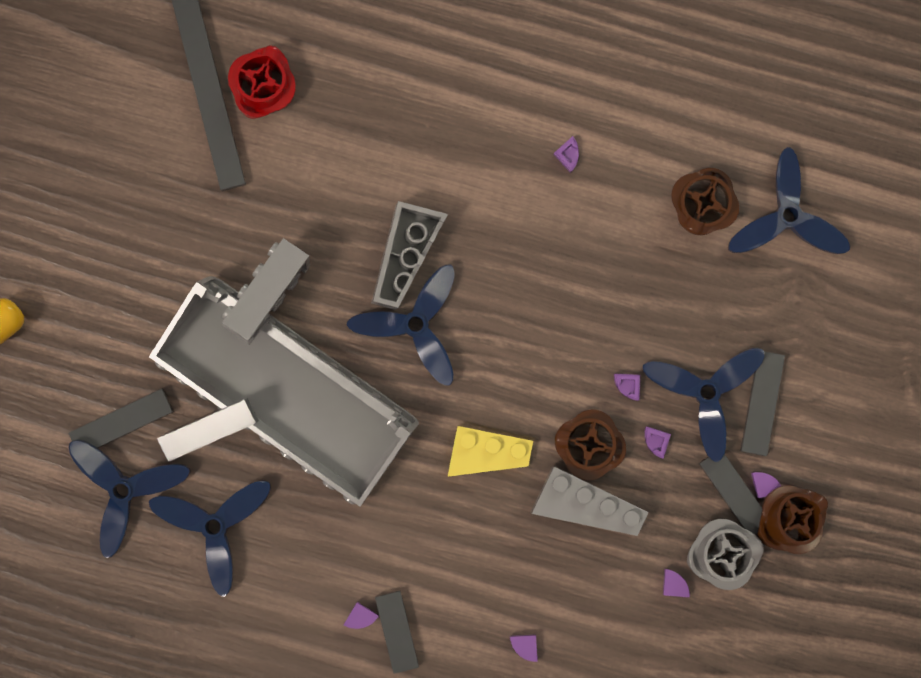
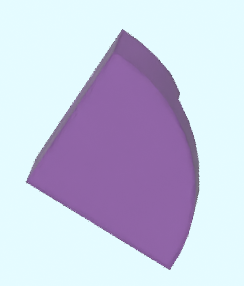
M573 136L553 154L570 173L576 167L579 159L578 144Z
M614 374V382L620 393L631 400L639 401L640 375Z
M646 426L644 438L647 447L654 455L663 459L671 434Z
M761 472L751 473L757 498L766 497L773 489L781 486L769 474Z
M664 569L663 595L690 597L686 581L678 573Z
M357 602L345 621L344 626L353 629L367 627L379 617V614Z
M536 634L510 636L512 647L520 657L528 661L538 662Z

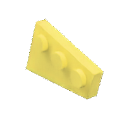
M457 426L448 477L529 466L533 441Z

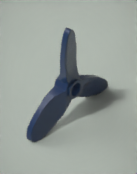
M787 147L780 154L776 169L778 209L775 213L751 222L736 233L728 244V250L732 253H743L756 249L774 239L784 229H791L806 243L832 254L848 252L850 244L848 239L833 225L820 217L802 212V209L799 207L801 192L799 162L794 150ZM784 210H789L793 213V222H788L784 219Z
M444 265L435 271L419 293L413 312L408 315L393 312L363 313L350 318L347 321L348 328L355 333L372 337H393L408 334L410 337H413L418 355L429 373L439 383L446 386L451 385L453 382V369L449 357L441 342L429 329V321L438 313L449 296L455 277L453 266ZM419 318L423 321V328L420 331L414 332L409 328V323L412 319Z
M752 348L738 354L722 365L710 380H702L680 367L656 361L645 363L643 365V372L651 381L664 389L683 396L696 398L699 403L698 424L704 450L712 461L719 462L725 454L727 434L725 418L719 398L722 394L738 387L759 368L764 359V351L759 348ZM705 386L713 388L715 392L714 398L710 400L704 399L700 393L701 388Z
M75 440L69 444L70 455L79 469L92 482L107 490L110 496L100 529V549L105 558L112 557L121 546L128 526L131 499L168 490L183 482L191 471L189 467L182 464H168L153 467L132 477L123 476L115 463L107 455L90 443ZM118 484L127 486V496H122L118 493Z
M257 481L249 484L227 499L214 514H209L191 502L169 496H158L150 499L149 507L158 517L174 526L190 531L202 532L203 536L206 537V563L211 583L215 591L224 597L230 592L233 582L232 555L226 536L228 528L246 519L259 508L268 497L271 484L268 481ZM212 519L220 523L221 528L217 534L209 530V522Z

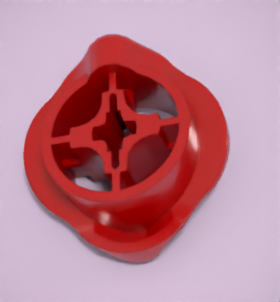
M269 45L242 55L232 63L229 69V87L234 95L237 107L247 118L257 119L279 111L288 106L294 98L296 91L294 76L291 73L285 55L275 46ZM273 69L282 76L281 85L272 79ZM243 80L252 86L250 96L242 90ZM268 94L271 95V96H269V97H267V98H263V96H265V95H268Z

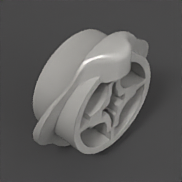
M715 519L705 524L700 530L696 540L689 549L687 564L698 577L710 582L715 587L723 590H734L748 582L761 560L764 547L760 539L751 531L742 528L731 520ZM724 533H730L736 537L741 546H731ZM714 540V549L708 553V548ZM725 550L733 551L725 555V559L719 558L722 554L725 553ZM742 556L741 562L736 569V560ZM709 563H719L721 569L725 571V575L720 576L716 574Z

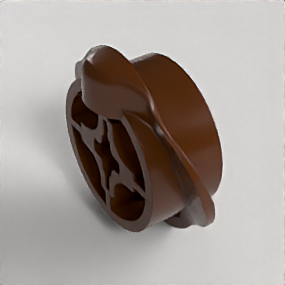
M705 168L698 172L684 175L676 181L672 188L671 199L676 209L679 223L691 234L707 235L713 231L725 229L732 225L738 217L739 201L733 190L732 182L728 175L719 169ZM703 180L710 182L703 193L689 189L695 182ZM717 186L724 192L726 198L725 206L715 199ZM709 194L708 201L711 202V206L707 205L701 210L702 202L699 198ZM685 196L696 205L693 217L686 210ZM708 210L722 214L713 222H700L702 216Z
M591 409L581 412L575 418L565 422L555 435L557 453L565 462L568 470L581 480L591 481L599 479L608 471L619 466L626 455V442L623 435L618 431L613 420L606 413L599 410ZM591 424L589 433L585 437H571L579 427ZM599 426L603 427L610 434L613 446L598 440ZM590 438H593L595 444L600 447L593 448L591 452H588L587 447L581 443L589 442ZM569 445H574L584 451L583 465L573 459ZM596 453H611L603 463L590 466L592 458Z
M791 485L773 489L763 502L757 534L762 544L775 550L787 551L792 554H804L812 551L822 539L828 508L827 499L812 490L801 489ZM790 500L796 502L800 506V508L798 509L795 504L791 503ZM788 531L790 535H794L796 540L791 539L785 532Z

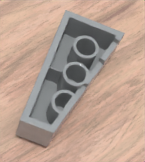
M400 201L397 202L371 304L395 310L399 308L448 214Z
M284 238L279 244L277 242L273 244L267 254L270 257L266 263H260L252 274L255 278L249 286L245 284L237 295L239 298L234 307L230 305L222 315V319H224L222 322L223 327L249 345L271 317L269 312L271 310L276 311L283 303L286 289L289 291L293 290L297 285L301 275L300 271L306 273L310 268L309 255Z
M552 466L530 513L638 536L649 512Z

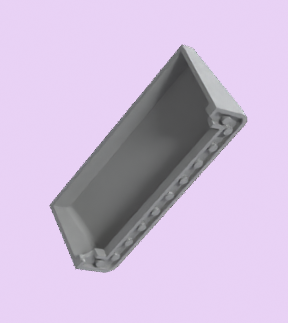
M213 276L197 281L149 357L155 361L157 367L174 374L178 382L191 386L197 391L198 396L212 401L219 410L248 398L259 421L245 429L257 433L264 443L274 445L281 450L280 453L285 458L295 460L306 473L316 475L326 487L337 490L343 494L347 502L353 505L357 504L360 507L417 428L419 421L408 411L272 315L250 345L225 329L222 324L224 320L222 319L223 313L230 305L234 307L239 300L237 297L239 292L224 281Z

